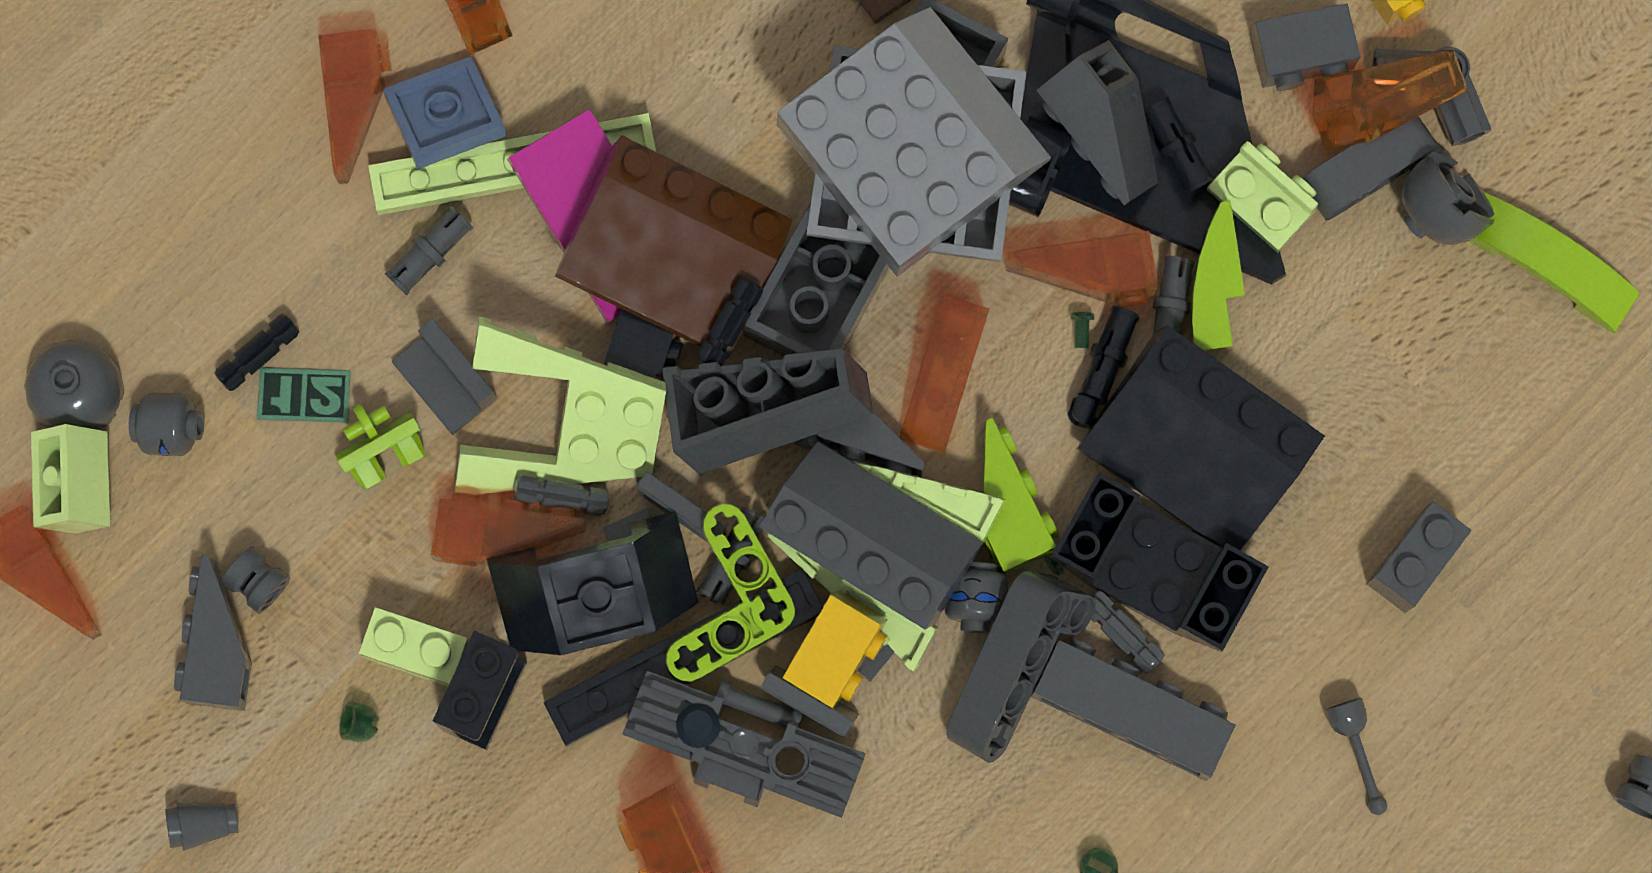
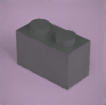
M1348 3L1255 22L1250 33L1262 88L1276 85L1277 91L1291 90L1302 86L1305 79L1322 76V80L1325 82L1339 80L1350 75V70L1355 68L1361 57Z
M1432 501L1420 512L1367 585L1404 613L1408 612L1416 606L1472 530Z

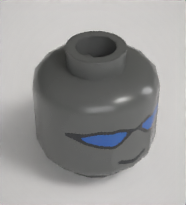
M148 393L141 399L139 404L133 405L130 411V438L132 442L138 444L142 452L148 455L184 456L191 451L195 440L202 439L204 433L203 413L196 411L192 399L187 395Z
M972 562L947 603L945 615L950 620L961 622L960 631L989 633V626L994 624L1008 593V578L1006 575L997 572L996 564Z

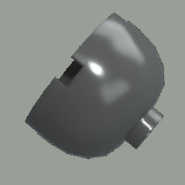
M1439 149L1430 151L1407 175L1402 187V201L1407 211L1403 218L1408 228L1419 238L1427 235L1433 241L1447 245L1466 243L1480 235L1494 223V220L1490 219L1494 215V211L1486 195L1468 173L1462 178L1458 173L1454 172L1451 168L1458 162Z
M75 340L54 343L38 353L27 370L24 384L28 407L38 422L46 428L69 424L101 430L109 425L116 416L115 412L119 407L120 399L122 400L124 395L121 371L112 358L91 343Z

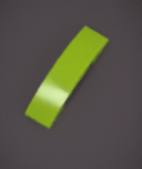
M1484 192L1494 211V215L1490 217V219L1494 220V223L1480 235L1469 241L1492 256L1496 253L1500 254L1576 303L1574 309L1614 334L1640 295V292L1609 265L1563 233L1529 213Z

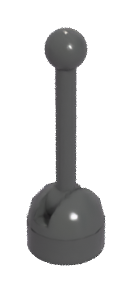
M1353 699L1325 709L1333 730L1343 736L1350 737L1370 796L1368 802L1370 812L1375 815L1383 814L1387 810V801L1379 795L1359 736L1367 723V711L1363 699Z

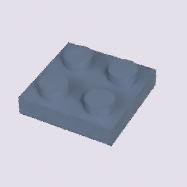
M472 56L383 88L386 102L417 170L506 137L504 124Z

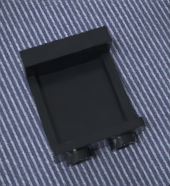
M474 630L432 721L442 731L487 751L527 665V661L518 657V651L515 648Z

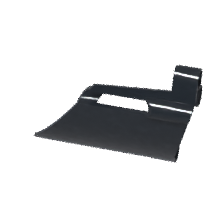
M1027 0L1026 5L1037 9L1020 119L1050 155L1051 160L1011 190L1009 206L1039 218L1050 192H1054L1200 254L1207 229L1220 203L1207 191V187L1212 182L1187 195L1186 189L1169 158L1163 159L1159 150L1163 147L1146 119L1158 183L1126 205H1123L1120 199L1113 198L1104 189L1100 181L1101 175L1091 161L1084 160L1075 151L1071 143L1072 137L1061 122L1058 123L1049 117L1042 106L1043 99L1036 90L1079 55L1109 40L1137 76L1144 109L1169 97L1170 103L1186 132L1194 134L1197 141L1193 144L1209 173L1215 179L1236 157L1246 141L1252 144L1242 103L1238 75L1228 40L1150 0ZM1121 13L1130 14L1199 43L1207 78L1123 43L1118 38L1115 30V21L1118 15ZM1233 214L1241 272L1271 285L1285 277L1286 272L1280 251L1277 253Z

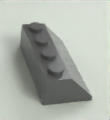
M817 441L785 482L759 526L924 630L935 625L984 541L821 441Z

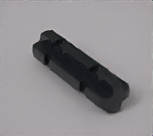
M743 277L737 281L731 292L734 295L731 301L727 299L709 332L711 335L710 340H705L697 353V357L701 362H717L720 366L723 365L729 355L726 351L728 346H734L751 315L748 310L751 306H756L763 294V289L758 284Z
M278 315L268 324L270 329L266 332L262 329L233 354L236 357L230 362L227 359L215 370V376L226 389L233 391L246 381L244 378L246 374L250 373L253 375L281 351L279 346L282 343L288 345L298 336L299 330L287 315Z

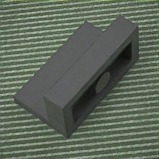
M431 319L418 330L421 338L394 359L392 363L453 436L494 403L497 398L494 391L475 369H472L470 362L434 319Z

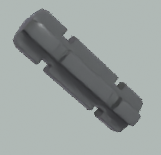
M525 475L517 477L514 486V500L517 502L533 504L535 501H538L540 506L575 512L583 509V512L586 514L598 516L605 514L608 507L609 493L605 489L590 487L584 490L582 485L548 479L539 482V478Z
M1104 591L1096 592L1092 596L1096 604L1091 620L1094 623L1099 620L1103 624L1100 629L1126 655L1131 653L1135 657L1132 662L1142 672L1148 673L1152 671L1163 660L1164 652L1153 641L1148 643L1144 639L1147 634L1121 608L1116 611L1112 607L1115 602Z

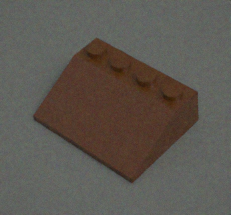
M621 135L602 160L555 277L701 347L705 340H710L711 335L709 332L727 299L730 301L733 299L734 295L731 292L740 278H747L758 284L762 289L764 288L778 260L793 219ZM739 337L737 338L733 347L728 346L726 351L727 353H729V355L726 359L730 357Z

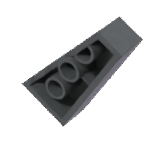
M844 349L788 354L782 360L764 361L761 357L743 359V364L720 366L717 362L699 364L697 369L681 370L678 366L662 368L663 379L666 383V401L673 452L698 474L874 415L867 372Z

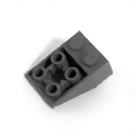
M1109 40L1079 55L1036 90L1043 99L1042 106L1049 117L1058 123L1061 122L1071 135L1072 146L1078 155L1084 160H1090L1100 173L1101 184L1109 195L1115 199H1120L1123 205H1126L1158 183L1138 78Z

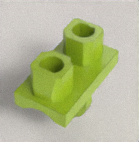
M361 403L352 407L359 420L342 430L349 442L365 432L367 436L335 454L344 473L350 471L353 478L364 490L379 483L386 477L375 458L376 455L392 447L403 467L425 456L420 437L417 434L420 428L410 411L376 430V426L391 418L385 406H382L367 415Z

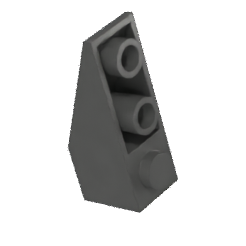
M874 411V415L792 442L797 446L811 450L817 441H821L848 459L865 463V460L884 465L883 468L919 477L922 476L925 465Z
M202 555L200 567L194 566L190 575L189 594L195 596L193 615L186 614L183 621L182 643H187L188 647L185 663L179 662L176 668L174 690L181 692L179 700L186 704L245 711L252 662L226 588L221 582L222 577L217 563L210 556Z

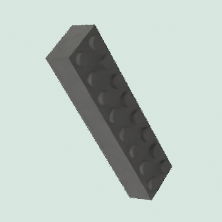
M936 0L920 1L914 14L931 7L977 65L998 67L1006 51L1007 37ZM811 202L764 286L763 294L758 303L752 308L751 315L744 326V336L782 356L834 349L845 350L889 269V266L870 244L807 236Z

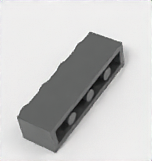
M1070 638L1068 643L1060 640L1057 642L1032 693V698L1200 779L1207 781L1212 777L1236 724L1226 720L1228 712L1205 701H1202L1198 707L1183 700L1184 691L1162 680H1158L1154 686L1138 678L1139 669L1121 660L1114 659L1110 665L1094 657L1096 649L1080 640Z

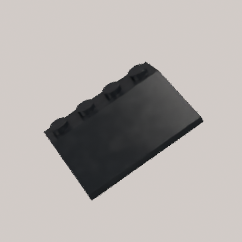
M1166 325L1155 331L1076 449L1203 538L1221 548L1228 543L1241 550L1299 476L1325 435L1173 328Z

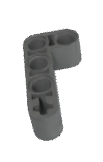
M1024 571L1014 580L951 715L947 725V738L988 763L997 760L1006 750L1059 634L1077 635L1082 632L1093 617L1096 604L1095 599L1054 575L1035 571Z

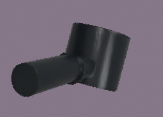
M1083 395L1073 398L1068 412L1070 422L1075 426L1090 429L1097 419L1095 416L1100 403Z

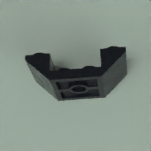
M1098 472L1051 557L1091 588L1097 591H1104L1111 599L1176 635L1222 652L1269 566L1228 543L1222 548L1138 502L1141 495Z
M676 511L630 522L629 527L632 536L537 559L535 548L532 547L488 558L487 563L509 645L517 651L561 656L655 632L699 603Z

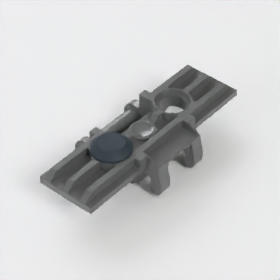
M646 671L622 735L698 763L699 766L694 778V784L707 789L709 784L739 794L745 797L744 803L758 808L762 793L766 789L842 818L866 753L800 729L799 725L803 713L731 687L732 681L723 678L716 696ZM724 705L785 727L786 730L782 740L777 741L719 719ZM795 748L803 755L804 766L795 775H784L776 767V757L783 750Z

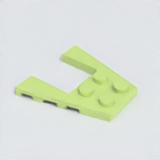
M479 317L472 369L568 380L556 456L460 445L454 496L514 491L517 477L523 475L539 478V482L548 479L580 484L643 477L646 472L652 474L666 395L665 382L610 362L607 363V366L582 357V352L568 347H564V350L550 346L537 341V336L518 329L512 332L492 325L491 320L488 318Z
M852 460L982 541H985L1006 501L1002 497ZM768 534V537L811 578H815L831 594L840 590L887 618L888 620L882 629V632L888 635L884 646L888 644L894 653L905 662L904 665L912 671L917 670L939 628L938 626L933 625L924 630L778 538Z

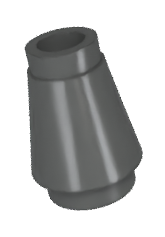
M177 802L176 808L165 809L170 848L182 846L183 851L228 836L229 834L238 833L235 804Z

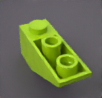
M992 417L986 420L983 428L981 492L1002 497L1006 501L984 544L994 564L997 565V571L1008 575L1052 554L1056 548L1053 540L1059 538V534L1049 513L1046 511L1040 514L1032 499L1038 492L1026 468L1019 471L1011 456L1017 450L1008 429L1005 426L998 428Z

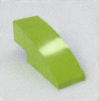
M1231 200L1220 202L1204 238L1194 278L1191 311L1193 343L1204 351L1233 346L1226 299L1245 296Z

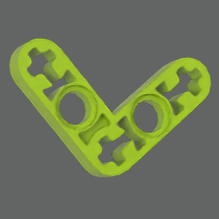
M719 504L710 508L702 519V531L741 602L682 635L669 645L665 655L667 668L674 677L682 681H693L703 677L780 633L791 624L794 618L795 607L784 584L745 515L739 508L730 504ZM720 512L727 518L732 516L736 518L737 524L732 527V532L737 541L740 542L747 535L751 542L749 546L737 548L727 559L723 555L722 549L729 548L731 545L723 534L714 536L711 530L717 524L714 516ZM745 554L757 556L762 564L760 576L752 582L741 581L734 571L737 559ZM769 578L772 579L775 587L765 589L773 602L776 603L782 600L785 608L779 612L782 620L776 624L769 618L764 620L760 618L759 613L765 607L759 595L756 594L751 601H749L746 595V591L760 588ZM728 620L738 622L744 631L742 642L732 649L722 647L716 639V631L719 625ZM707 632L711 647L720 657L711 662L710 655L707 652L695 660L698 667L696 670L689 672L686 667L677 669L674 662L680 658L678 649L682 646H686L690 651L698 649L704 644L697 637Z

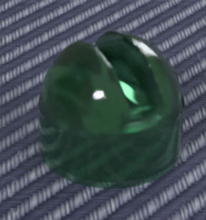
M348 702L343 708L340 717L339 733L341 739L353 742H366L372 739L377 733L378 728L371 725L372 722L379 721V715L372 707L366 704Z
M1094 848L1087 851L1079 861V873H1102L1087 865L1090 858L1111 868L1110 873H1118L1116 857L1104 848Z

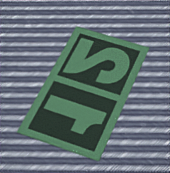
M260 368L257 419L348 423L351 371Z

